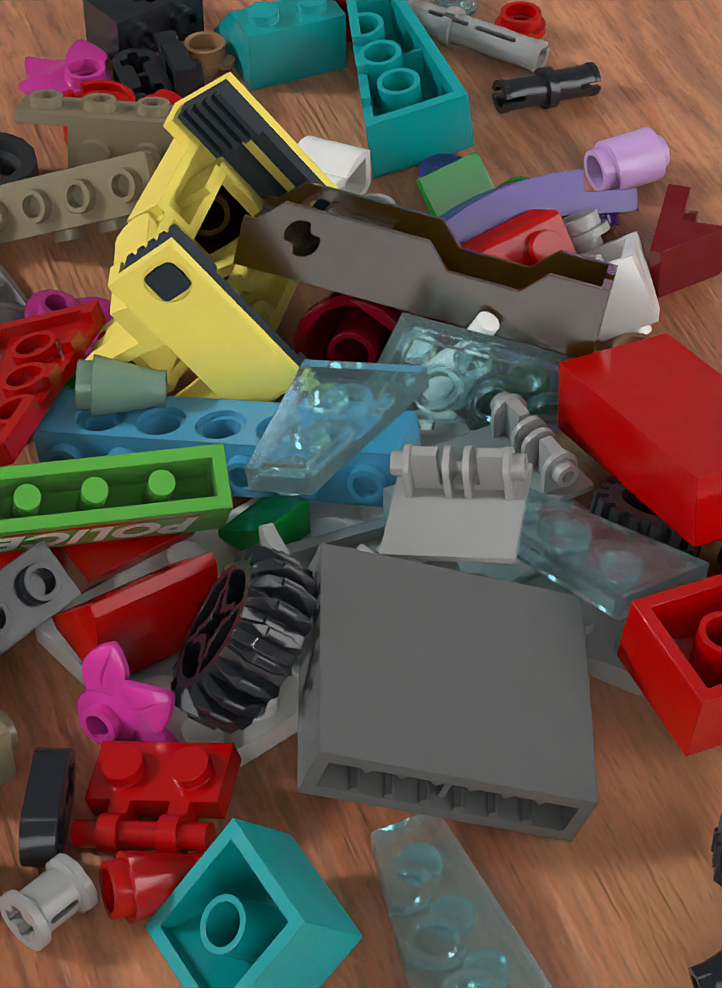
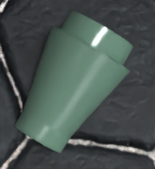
M94 354L93 360H78L75 384L76 410L91 411V417L152 407L166 408L167 370L151 369Z

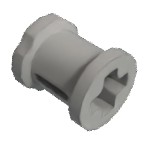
M63 853L57 854L45 865L46 871L22 890H8L0 896V912L9 929L24 945L35 951H40L50 944L52 939L51 933L77 912L85 914L99 902L98 893L92 880L78 862Z

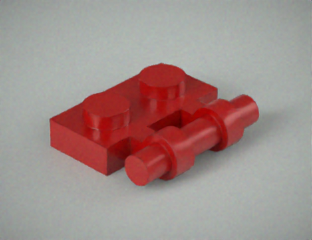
M103 741L84 798L93 815H99L98 819L74 820L71 828L72 844L75 847L96 848L100 855L116 856L118 851H128L129 849L186 854L189 851H206L216 839V830L213 823L198 822V819H226L242 761L234 743ZM139 816H140V817H159L158 821H139V820H138V819H139Z

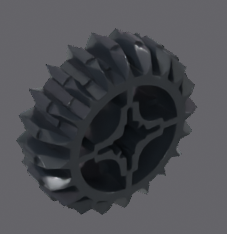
M258 544L247 550L244 549L235 556L233 562L223 566L220 577L217 581L210 583L207 595L202 602L198 603V609L193 620L186 625L188 631L184 641L178 647L179 658L172 667L174 678L171 682V690L176 695L175 707L187 713L188 718L212 730L219 729L230 735L238 729L243 731L252 724L254 718L257 719L265 713L268 702L279 696L280 687L285 679L292 676V667L297 657L303 653L301 648L305 637L312 630L310 618L317 609V599H315L317 595V581L313 579V571L302 566L300 560L281 550L270 549Z

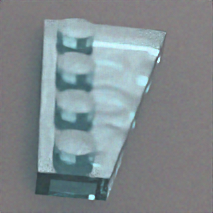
M402 312L355 407L417 411L419 430H434L435 423H466L469 430H477L491 424L492 410L490 409V403L497 394L507 391L510 394L521 395L526 401L527 410L532 416L541 417L547 427L551 428L554 432H562L558 429L559 362L575 357Z

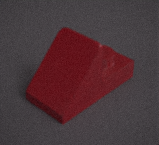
M668 184L649 257V271L657 299L717 276L722 272V226L698 222L699 212L689 210L691 187Z

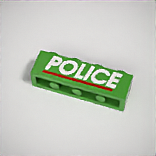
M224 444L0 467V553L25 551L42 539L49 548L224 528L233 509Z

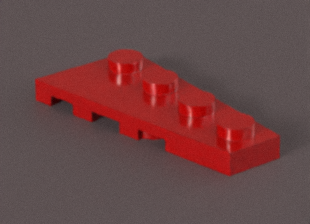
M99 301L0 324V467L15 462L77 367L78 360L82 359L105 324L106 319Z

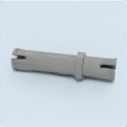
M406 0L427 33L438 38L439 44L450 48L454 45L465 47L489 57L520 66L533 73L538 67H544L550 51L547 41L538 40L466 15L463 8L457 6L445 8L425 0Z

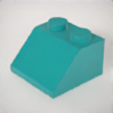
M335 0L256 2L247 8L229 12L213 30V32L224 37L226 53L234 56V68L251 91L347 68L346 14Z
M233 818L144 926L183 988H320L363 937L291 834Z

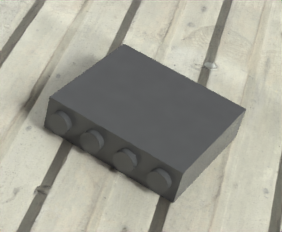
M320 543L308 567L309 570L313 571V579L317 581V595L315 596V599H317V609L310 618L312 630L305 637L301 648L303 653L299 655L297 792L572 841L598 805L583 596L554 591L547 587H535L491 578L483 574L467 573L428 565L416 560H404L374 554L352 547Z

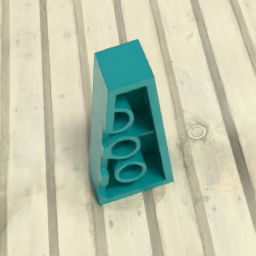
M346 0L373 179L421 164L422 161L434 155L453 154L474 147L468 93L406 0Z

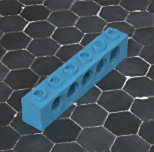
M67 389L60 391L33 433L39 463L223 443L231 496L253 498L303 497L309 502L383 507V488L396 484L397 477H391L390 455L392 450H403L405 444L421 446L417 411L166 396V408L152 407L91 417V411L76 410L75 390Z

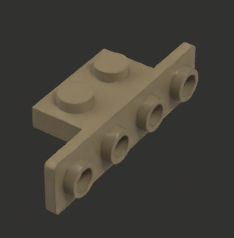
M40 89L31 92L30 95H26L14 110V118L17 123L67 126L68 169L144 150L151 151L155 169H157L174 139L163 127L174 105L170 104L168 99L162 97H144L137 102L116 101V97L108 93H92L83 98L63 97L62 92L58 90Z
M144 150L0 185V244L53 233L55 244L88 237L86 226L91 224H97L99 234L123 229L128 224L127 219L156 170L151 151Z

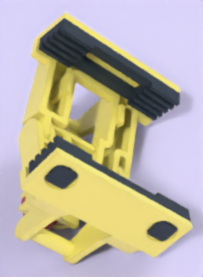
M228 72L177 101L163 124V127L174 139L127 219L128 224L122 229L115 241L114 265L110 267L108 288L112 291L110 315L113 319L103 325L98 333L97 341L91 345L93 352L85 360H93L94 354L151 369L167 370V393L175 389L179 378L189 367L199 378L175 396L339 406L340 391L301 351L296 354L276 333L299 281L233 264L239 237L211 254H208L194 239L221 185L252 217L263 209L267 194L280 197L305 181L339 189L231 72ZM318 199L311 208L324 211L331 202ZM229 276L228 280L225 281L223 279L224 277Z

